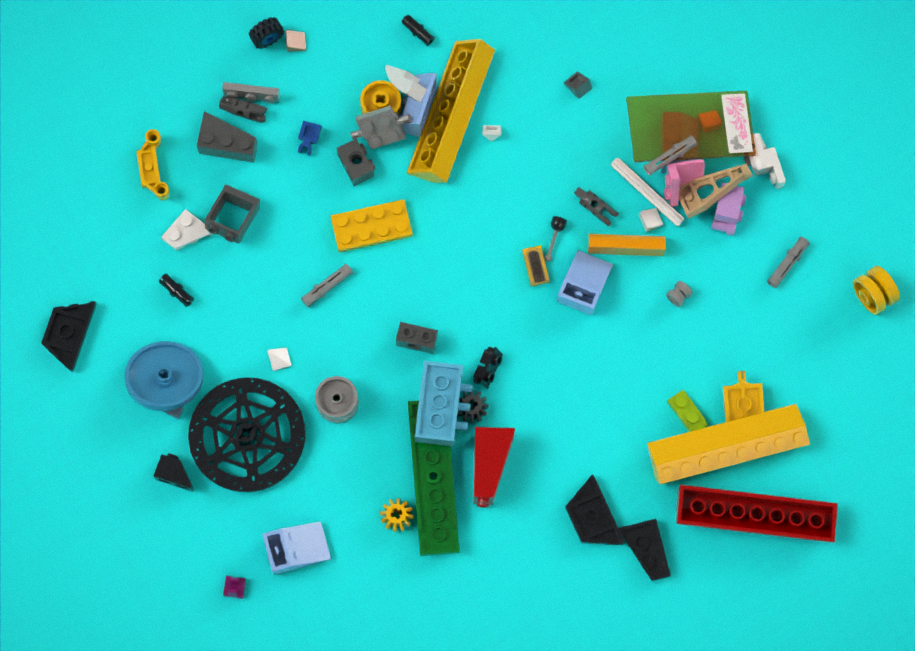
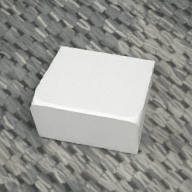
M656 208L639 212V218L646 232L664 225Z

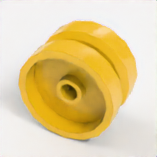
M383 80L374 81L362 90L360 97L362 114L387 106H391L396 115L401 114V95L392 83Z
M874 266L866 273L867 276L860 275L853 280V288L858 299L873 315H878L886 309V305L892 306L900 300V293L894 280L880 266Z

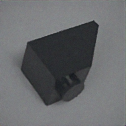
M169 453L167 456L161 454L153 475L155 480L193 492L194 488L181 461L178 460L179 457Z

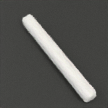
M619 158L613 160L611 167L673 224L679 226L683 223L684 217Z

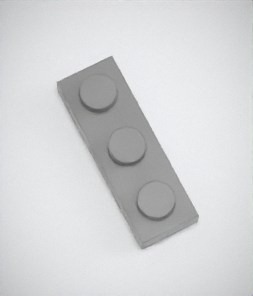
M223 82L222 90L226 97L245 98L248 101L263 100L266 103L280 101L279 88Z

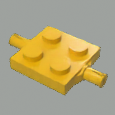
M737 371L738 383L722 386L725 422L764 412L762 383L751 384L746 382V371Z

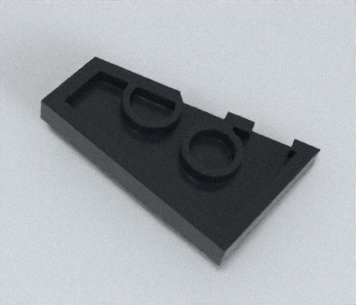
M656 519L619 528L622 536L651 581L671 577Z

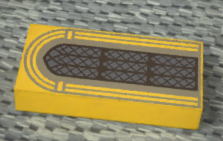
M541 245L522 249L530 285L536 286L549 283L550 280Z

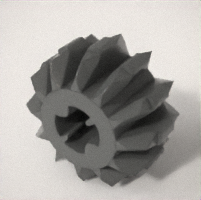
M472 390L469 396L466 392H463L464 398L460 397L459 403H474L475 407L474 410L470 411L459 410L458 416L464 415V422L470 418V423H474L475 417L478 421H481L480 415H487V412L484 410L488 409V404L485 403L487 398H480L481 392H477L474 395Z

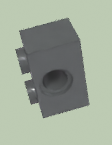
M355 139L336 148L337 155L353 186L374 177L373 170L375 166L371 159H367L365 155L367 151L363 143L359 144L358 140ZM355 159H360L362 161L360 164L352 163V161Z
M400 322L396 346L434 354L438 330Z

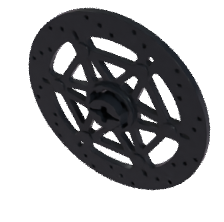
M237 378L218 385L199 402L189 425V447L196 465L210 481L231 491L256 492L279 483L295 468L304 449L305 424L297 403L284 389L272 382L259 378ZM247 393L264 395L275 401L276 404L269 408L247 399ZM232 395L236 396V402L219 416L210 415L211 411L221 401ZM241 406H245L248 414L247 418H241ZM253 406L265 412L253 418L249 407ZM237 409L236 421L223 419L232 410ZM282 414H286L290 424L291 436L289 443L281 440L278 417ZM271 415V418L264 426L259 423L261 419ZM273 422L276 428V438L265 432ZM221 423L232 425L231 430L228 432L227 430L223 429L218 425ZM206 426L213 429L216 452L211 456L207 454L204 446L203 434ZM218 431L229 437L221 447H219ZM243 433H250L251 436L248 438L247 436H244ZM263 439H269L275 443V446L262 444ZM230 443L235 446V449L223 454V451ZM258 448L271 450L260 461H257ZM241 451L245 463L229 459V457ZM253 451L252 464L249 463L246 452ZM277 452L284 454L282 460L274 468L264 474L258 473V467ZM224 461L246 469L247 476L238 477L230 475L218 468V465Z

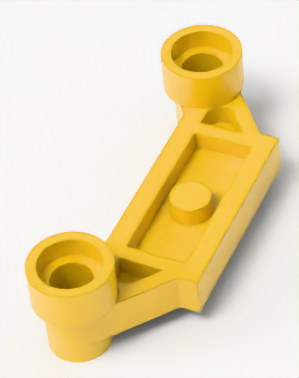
M151 129L145 134L146 142L142 148L136 151L142 188L149 189L160 200H166L169 197V188L166 183L160 180L156 149L161 144V136L157 130Z

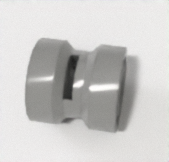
M678 281L675 284V288L670 290L666 297L672 304L681 307L684 304V300L689 298L693 292L687 284Z

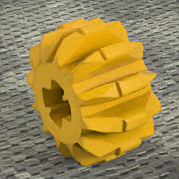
M397 498L396 504L390 499V507L387 504H383V508L386 511H380V515L384 516L381 519V523H387L385 526L387 530L393 526V532H396L399 526L400 530L404 531L403 524L409 527L410 522L408 520L413 519V515L408 514L412 511V507L406 508L407 501L400 505V498ZM397 511L398 514L401 513L402 515H400L399 519H396V517H391L394 516L393 512Z

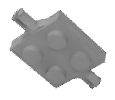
M387 106L356 116V122L360 130L351 132V137L353 140L364 137L371 149L405 139L406 133L402 128V124L412 122L410 114L398 117L391 106Z

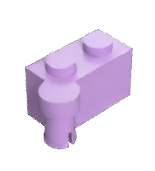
M722 182L721 188L725 186L727 183ZM736 186L717 201L712 230L726 232L727 235H734L736 224L741 222L743 215L740 207L744 206L746 195H743L744 187Z

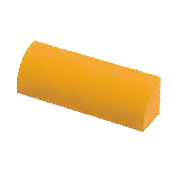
M588 234V254L664 256L666 250L665 236Z

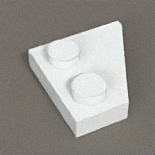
M185 209L163 234L161 239L177 251L184 248L187 244H193L198 239L213 234L205 229V224Z

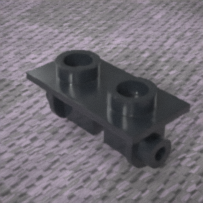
M488 347L484 350L480 363L485 364V366L478 365L473 375V382L476 384L482 383L487 389L494 380L497 367L502 362L503 354L497 347Z

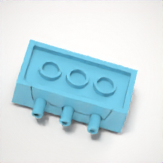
M424 361L415 442L454 446L456 429H468V423L457 421L458 410L470 411V404L459 403L460 391L472 392V385L461 384L463 365Z

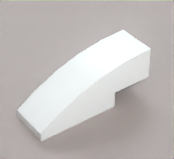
M386 65L385 70L391 83L413 100L421 102L427 89L418 84L420 79L406 70Z

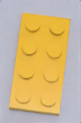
M404 199L330 215L339 253L413 237Z

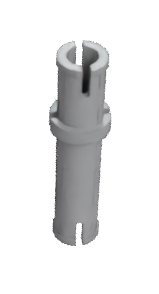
M690 135L679 144L675 143L671 149L644 165V170L651 176L654 172L676 158L683 157L684 153L696 147V140ZM685 146V148H683L682 150L678 151V152L675 153L674 155L672 154L673 152L677 151V150L680 149L681 147ZM668 157V159H666V160H664L663 162H661L660 164L656 165V163H658L659 161H661V160H663L664 158Z
M799 237L795 245L786 252L787 255L767 280L770 286L778 287L796 261L801 259L802 253L810 244L808 240Z
M345 263L319 285H314V289L301 297L302 302L309 308L319 298H324L328 291L353 274V271Z

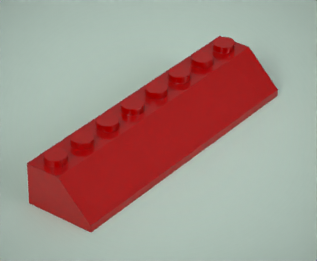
M680 485L677 493L676 524L834 543L838 503Z

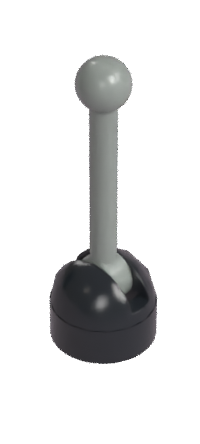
M552 217L551 226L555 231L548 254L544 257L547 262L552 260L551 254L558 232L564 230L567 220L564 218Z

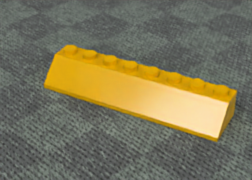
M483 40L455 41L407 170L409 175L433 183H447L495 49Z
M797 404L647 443L655 480L659 484L810 445L806 425Z

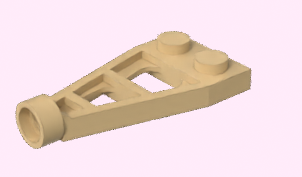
M747 163L741 166L738 165L696 178L679 187V200L687 217L690 219L707 210L743 180H747L753 177ZM725 177L731 178L729 183L722 188H718L717 180ZM712 185L714 191L705 199H701L697 193L698 188Z

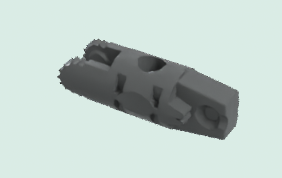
M225 96L219 102L220 109L233 115L260 123L266 120L264 114L267 108L264 106Z
M578 187L574 192L581 199L579 204L607 226L611 224L610 220L601 215L605 209L612 216H618V212L590 190L586 193ZM594 203H598L596 207H592Z

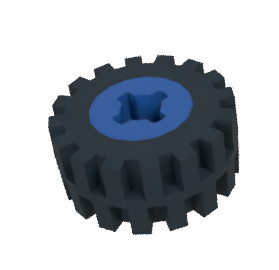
M270 17L254 25L250 29L249 37L257 49H262L278 42V39L282 38L285 31L277 18Z

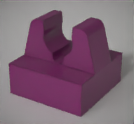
M226 576L223 596L243 599L246 578Z

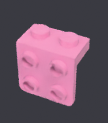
M703 159L667 164L664 196L666 200H669L671 207L678 206L679 187L704 176L705 163Z

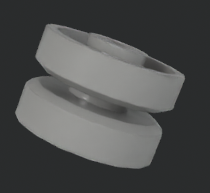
M333 376L326 378L316 389L315 401L318 412L328 422L337 424L347 422L358 410L359 400L356 387L345 377Z

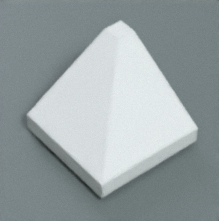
M287 348L267 350L273 371L292 366Z

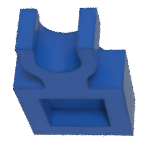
M303 121L298 137L303 143L299 146L298 153H302V149L307 147V155L311 156V144L318 143L322 129L321 125Z

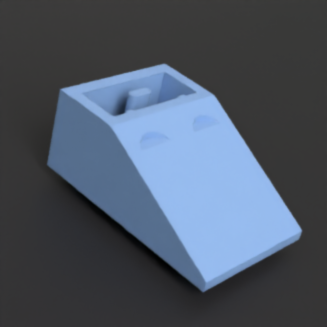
M578 250L560 288L557 302L592 315L613 264Z
M321 521L281 528L262 534L274 575L331 560Z

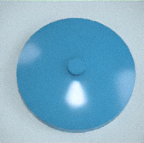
M170 341L151 343L139 349L128 361L125 369L126 388L130 396L145 408L156 411L178 409L192 401L200 391L203 383L202 364L198 356L190 348L182 344Z

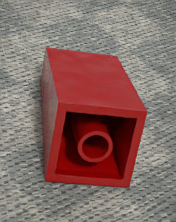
M475 427L473 504H477V507L486 508L489 505H493L514 440L515 428Z

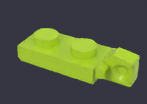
M684 390L667 400L689 432L708 426L705 418Z

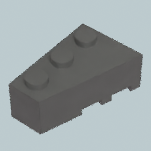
M204 111L197 142L199 154L254 163L258 147L256 137Z

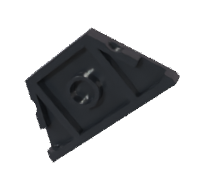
M96 301L53 308L41 344L71 372L75 369L97 305Z
M591 475L565 506L580 542L585 544L624 545L625 541L594 475Z

